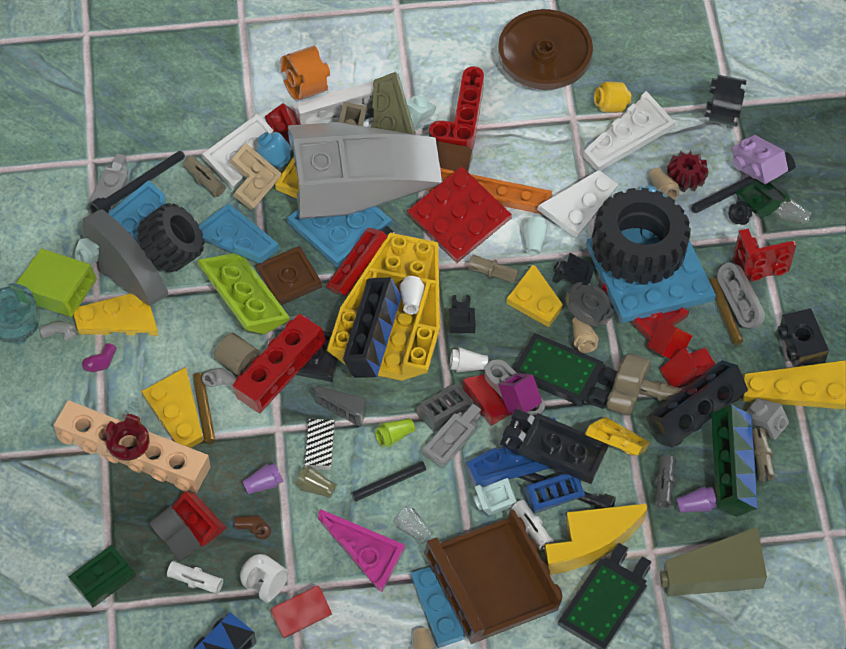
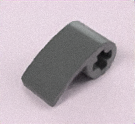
M169 506L149 522L158 536L166 542L179 562L200 547L196 537L172 506Z

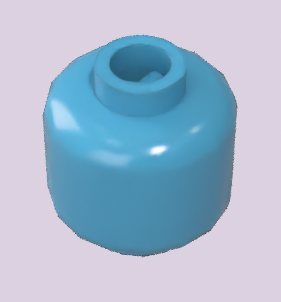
M265 132L257 139L258 144L255 151L272 166L280 168L290 160V145L280 133Z

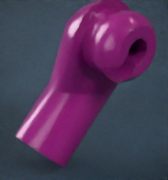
M106 343L101 354L90 356L82 361L83 369L87 372H98L108 369L116 352V346Z

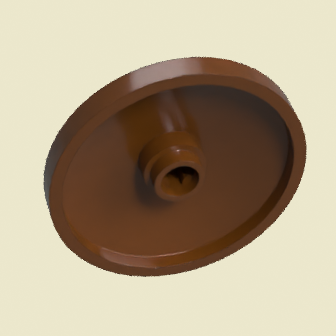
M551 9L528 11L512 19L501 32L498 45L499 60L506 73L515 81L525 86L542 90L558 89L576 82L588 70L593 54L592 39L586 27L573 16Z

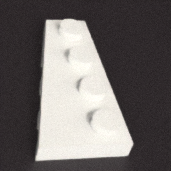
M645 91L636 104L633 103L620 119L617 118L612 123V127L607 132H603L584 150L583 157L596 171H602L674 129L675 122L650 94Z

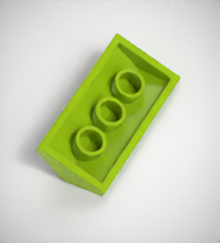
M232 253L198 260V265L245 330L265 335L289 321L290 317L245 257Z

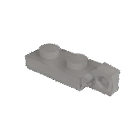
M116 154L112 166H106L90 202L96 198H107L127 184L129 171L126 169L128 163L126 162L125 155ZM119 202L111 206V210L114 209Z
M472 404L464 414L461 412L458 414L454 413L424 447L423 455L444 469L478 428L476 422L481 417V409Z

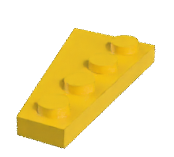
M846 360L744 375L748 391L743 394V401L754 402L759 398L783 405L846 410Z

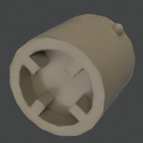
M233 332L225 336L219 343L214 358L239 376L259 356V350Z

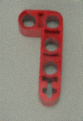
M471 66L464 70L455 122H433L429 127V137H435L436 141L474 149L484 90V72L482 69Z

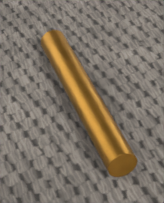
M711 278L709 282L716 294V304L733 344L739 345L743 342L742 336L717 278Z
M196 373L193 377L205 443L213 444L216 442L206 385L202 382L203 373Z

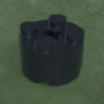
M719 74L717 79L712 78L709 92L713 94L712 102L707 101L705 117L709 118L708 122L734 127L738 126V122L734 121V118H740L745 94L744 89H741V84L746 85L747 80Z

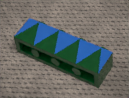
M731 404L711 413L716 507L738 517L754 511L758 507L751 415Z

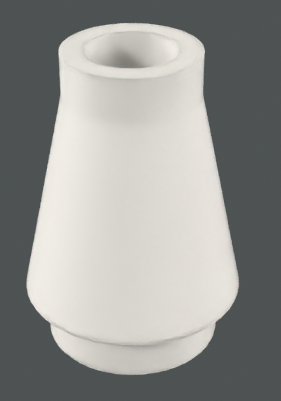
M408 276L403 279L399 288L404 311L407 314H416L419 310L425 286L420 278Z
M458 347V350H451L449 366L456 373L485 370L488 363V355L478 354Z

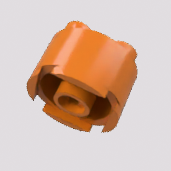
M315 45L281 57V73L286 72L287 79L283 81L293 99L303 100L328 90L327 77L330 76V69L327 63H322L319 51Z

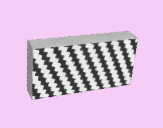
M309 419L305 467H313L316 470L332 469L335 420Z

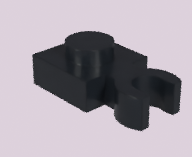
M453 295L452 308H449L450 333H475V308H470L471 297L466 295L465 302H458L456 295Z

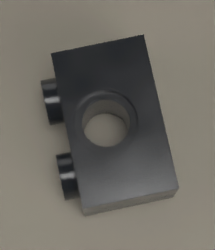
M812 309L782 315L780 326H778V335L782 341H785L789 361H793L795 367L826 363L829 349Z

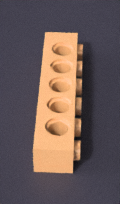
M69 400L53 425L56 436L62 443L67 445L72 443L81 447L82 450L89 454L97 453L102 455L112 463L120 462L135 472L140 473L142 471L150 474L157 481L170 482L182 491L190 490L197 493L211 468L209 455L148 432L150 437L149 447L142 456L129 461L119 460L109 453L106 441L103 440L107 436L105 429L108 423L113 421L117 424L122 421ZM84 428H89V430L85 432H80V430ZM127 435L121 438L119 445L127 448L136 447L138 440L132 435ZM152 456H160L155 460L149 459ZM176 465L183 466L180 469H173V467Z

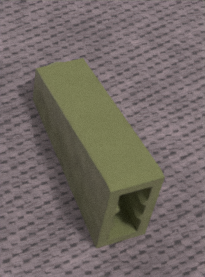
M758 528L744 531L666 560L664 571H660L661 587H666L667 597L762 589L767 579Z

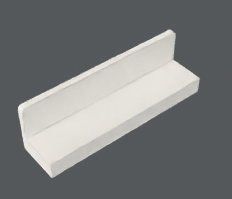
M374 81L293 104V110L299 124H316L340 117L343 101L367 106V109L371 108L373 105Z

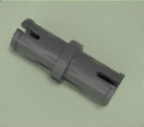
M663 455L659 459V474L655 478V485L657 486L655 505L660 509H669L672 506L673 488L676 486L674 474L677 460L671 455Z

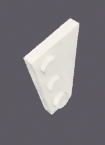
M256 114L202 154V159L234 191L244 175L233 167L229 161L245 143L255 150L258 144L257 139L265 132L272 133L273 129Z
M598 170L540 204L537 210L577 238L598 212L603 202L614 192L618 184Z

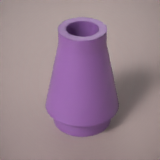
M275 463L265 464L250 477L243 480L249 495L279 487L278 484L284 482Z
M703 486L677 498L680 514L685 512L712 511V508H716V497L713 487L706 488Z

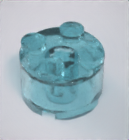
M13 283L8 284V287L0 288V340L22 344L37 330L40 323V315L32 292L23 285Z

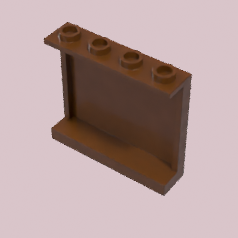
M514 509L510 510L508 518L441 543L437 537L428 540L426 543L424 555L470 644L558 611L563 598L562 591L551 579L547 563L542 562L538 555L535 541L527 535L525 523L521 517L517 516Z

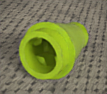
M406 418L404 420L380 423L379 427L375 428L374 433L381 447L387 446L390 448L407 435L415 432V426L410 418Z

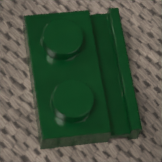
M754 180L735 192L738 200L745 202L760 219L771 215L781 207V203L784 201L787 203L791 201L788 193L773 180L766 184Z
M111 545L69 575L68 578L83 598L94 608L135 578L136 573Z

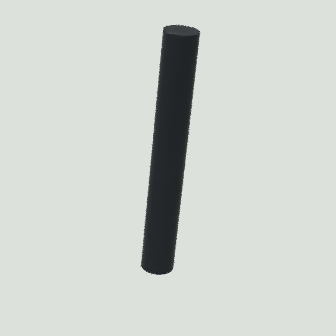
M420 461L351 492L352 498L357 502L426 471V466L423 461Z

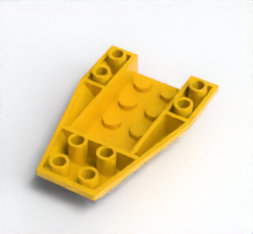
M389 233L387 239L340 307L328 345L329 353L345 364L343 356L368 278L391 277L400 292L399 286L403 279L408 276H416L422 280L425 286L419 310L416 314H407L404 311L401 297L378 376L404 381L428 373L440 331L438 242Z

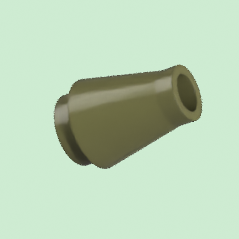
M305 466L296 482V486L300 487L301 491L331 498L337 484L330 481L313 467L308 468Z

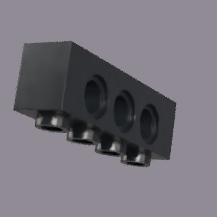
M721 360L646 416L656 441L673 448L681 444L683 439L692 432L701 429L702 425L711 419V413L738 401L740 396L748 391L738 365Z

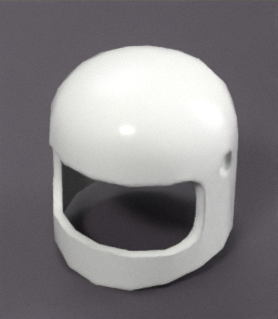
M257 554L250 557L244 563L240 572V581L246 589L259 593L261 600L269 603L283 589L289 572L267 555Z

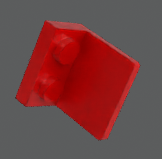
M749 228L739 230L733 260L736 265L743 269L748 281H758L763 277L772 275L781 276L790 271L796 243L795 241L758 248V242L755 237L751 236Z

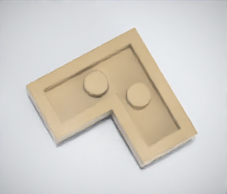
M247 143L229 161L233 167L247 178L233 196L252 211L278 181L282 173Z

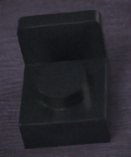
M569 253L563 259L559 258L553 267L555 274L552 281L558 283L565 279L572 284L583 282L582 285H588L591 282L595 266Z

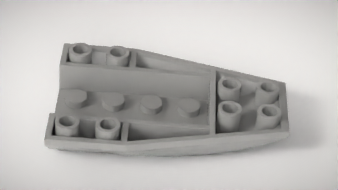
M340 122L288 125L290 149L294 150L298 180L297 202L300 219L351 215L436 187L442 183L435 137Z

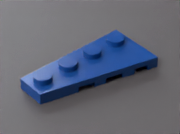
M504 446L499 449L493 448L468 461L466 466L474 486L481 485L482 487L506 478L513 479L551 468L518 454V451L515 449L510 450Z

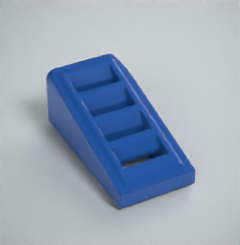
M568 474L527 485L524 489L527 502L534 514L585 496L580 480ZM567 480L570 481L572 489L574 491V493L570 494L565 482ZM556 484L560 485L562 497H559ZM549 487L552 500L548 499L545 488ZM535 492H539L542 503L538 502Z

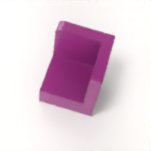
M516 373L498 384L509 413H514L515 409L528 412L542 403L533 374Z

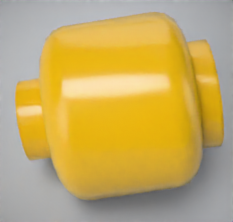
M602 82L594 92V103L602 112H623L631 102V92L627 90L623 82Z

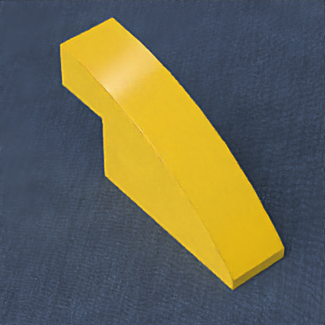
M638 504L567 512L566 530L568 542L545 544L544 559L549 567L550 575L584 567L613 552L619 543L623 544L643 524L647 505Z

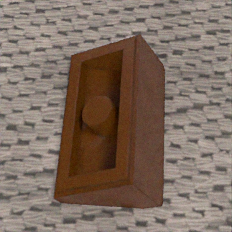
M436 141L440 168L457 171L460 167H463L469 172L473 157V149L471 147Z

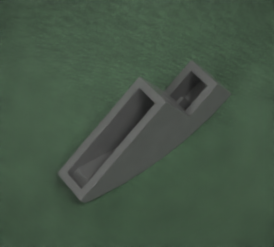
M103 209L83 218V235L99 246V271L149 306L168 296V290L151 260L147 258L144 250L120 223Z

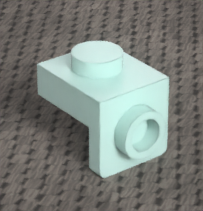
M419 95L406 100L415 132L418 130L421 120L434 115L437 108L426 97Z
M88 238L79 239L72 258L91 264L93 268L94 263L99 261V246Z
M508 478L486 487L481 485L475 486L477 495H474L476 505L479 510L483 509L489 516L508 509L517 503L515 493Z

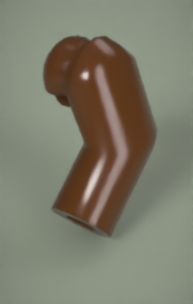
M260 516L235 517V530L249 529L261 540L267 539L270 536L271 528Z

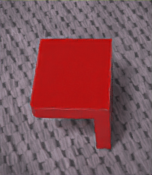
M660 319L648 343V348L671 359L681 349L687 348L693 335Z

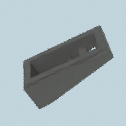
M456 383L417 406V415L435 432L447 423L454 413L458 414L470 406L473 400ZM457 393L463 401L458 402L453 394ZM449 399L454 406L451 407L445 400ZM442 404L446 410L443 411L438 405ZM434 409L438 415L435 416L432 410Z
M316 386L315 400L317 404L355 425L362 426L367 411L365 398Z

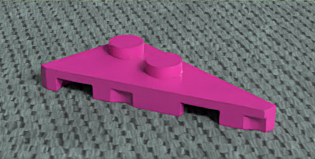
M320 509L318 520L375 587L383 592L405 550V545Z

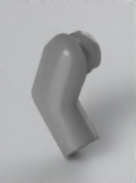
M54 321L39 327L42 339L62 333L63 339L66 341L76 337L75 326L72 323Z
M223 368L204 372L202 382L209 387L226 385L234 391L232 385L237 377Z

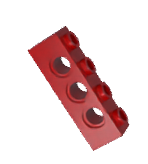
M301 314L290 320L280 335L270 341L267 349L252 361L251 366L243 374L236 378L232 387L237 399L261 414L299 370L325 344L326 339L323 329Z

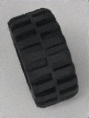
M630 188L625 193L620 191L615 193L613 198H607L599 208L592 234V250L595 252L594 256L597 262H602L601 267L607 273L609 271L612 272V276L618 280L623 278L626 280V283L633 284V282H639L640 285H647L650 281L653 284L662 281L663 277L668 279L674 275V271L679 270L682 266L691 235L688 216L684 214L683 208L679 204L675 205V200L670 196L666 198L662 192L657 190L651 192L649 188H641V190ZM629 228H642L654 233L661 241L649 245L638 244L627 239L621 231Z

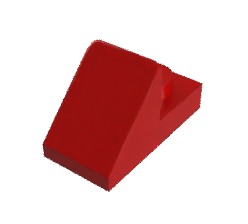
M705 347L690 354L686 348H683L660 369V373L668 385L681 388L695 381L715 366L716 363Z

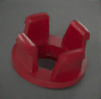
M127 414L125 421L117 424L110 421L106 426V446L113 457L129 461L139 458L147 451L150 437L148 430L141 424L140 417ZM127 435H132L138 440L137 446L130 450L125 446L119 445L121 438Z

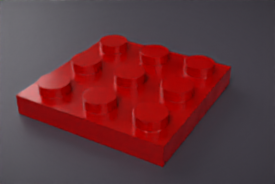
M460 167L407 210L408 216L429 237L438 242V245L456 263H459L512 219V214L463 167Z

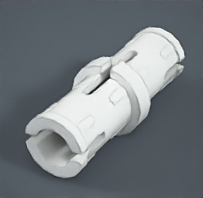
M520 500L512 506L511 510L514 509L517 516L523 519L526 533L535 541L540 551H545V544L554 543L542 526L543 521L541 518L535 516L525 500ZM527 519L531 521V523L534 525L535 529L538 532L534 530V528L531 526L530 522Z
M176 561L171 562L167 571V577L188 583V587L193 589L199 587L216 595L219 594L223 585V578L202 572V569L199 567L193 569Z

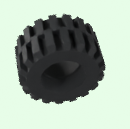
M166 203L139 223L140 226L137 229L139 235L137 236L141 242L142 250L145 251V255L148 259L152 260L154 265H158L164 271L166 269L168 272L179 271L199 257L204 250L203 245L205 242L198 222L194 220L193 216L186 209L179 207L177 204L173 203L171 205Z

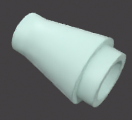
M529 217L523 225L526 253L539 255L541 254L548 226L544 218Z

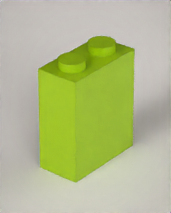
M41 248L37 255L32 258L25 272L18 278L15 288L22 301L72 317L97 281V277L91 264Z

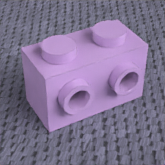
M756 135L746 138L732 147L734 166L764 184L788 171L784 150Z

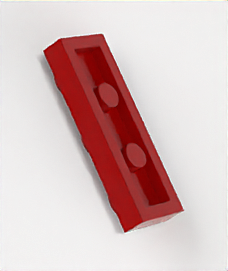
M367 227L326 287L332 293L346 296L353 289L355 282L365 271L369 262L388 236L381 230Z

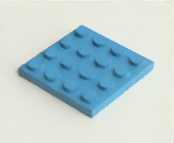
M633 228L621 231L627 239L638 244L649 245L661 241L654 233L646 229ZM592 238L586 241V247L603 284L605 283L608 296L621 323L634 321L635 318L650 317L651 314L658 312L663 314L679 310L681 307L688 308L715 300L716 294L690 240L685 259L679 270L674 271V275L668 279L663 277L661 282L653 284L650 281L647 285H640L639 282H633V284L626 283V280L623 278L618 280L613 277L612 272L609 271L607 273L601 267L602 262L598 263L594 256L595 252L592 250L591 245Z

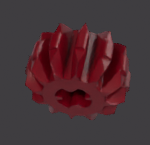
M691 150L688 154L680 151L678 156L673 155L667 166L668 176L679 187H683L684 192L688 188L695 192L697 186L703 187L709 173L707 160H702L700 154L692 155Z

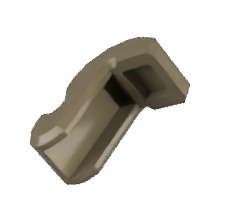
M631 353L623 357L616 374L613 389L608 397V409L627 416L632 414L644 378L649 375L651 368L650 360Z

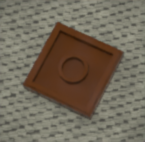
M301 246L255 265L260 278L280 305H284L322 288V282Z

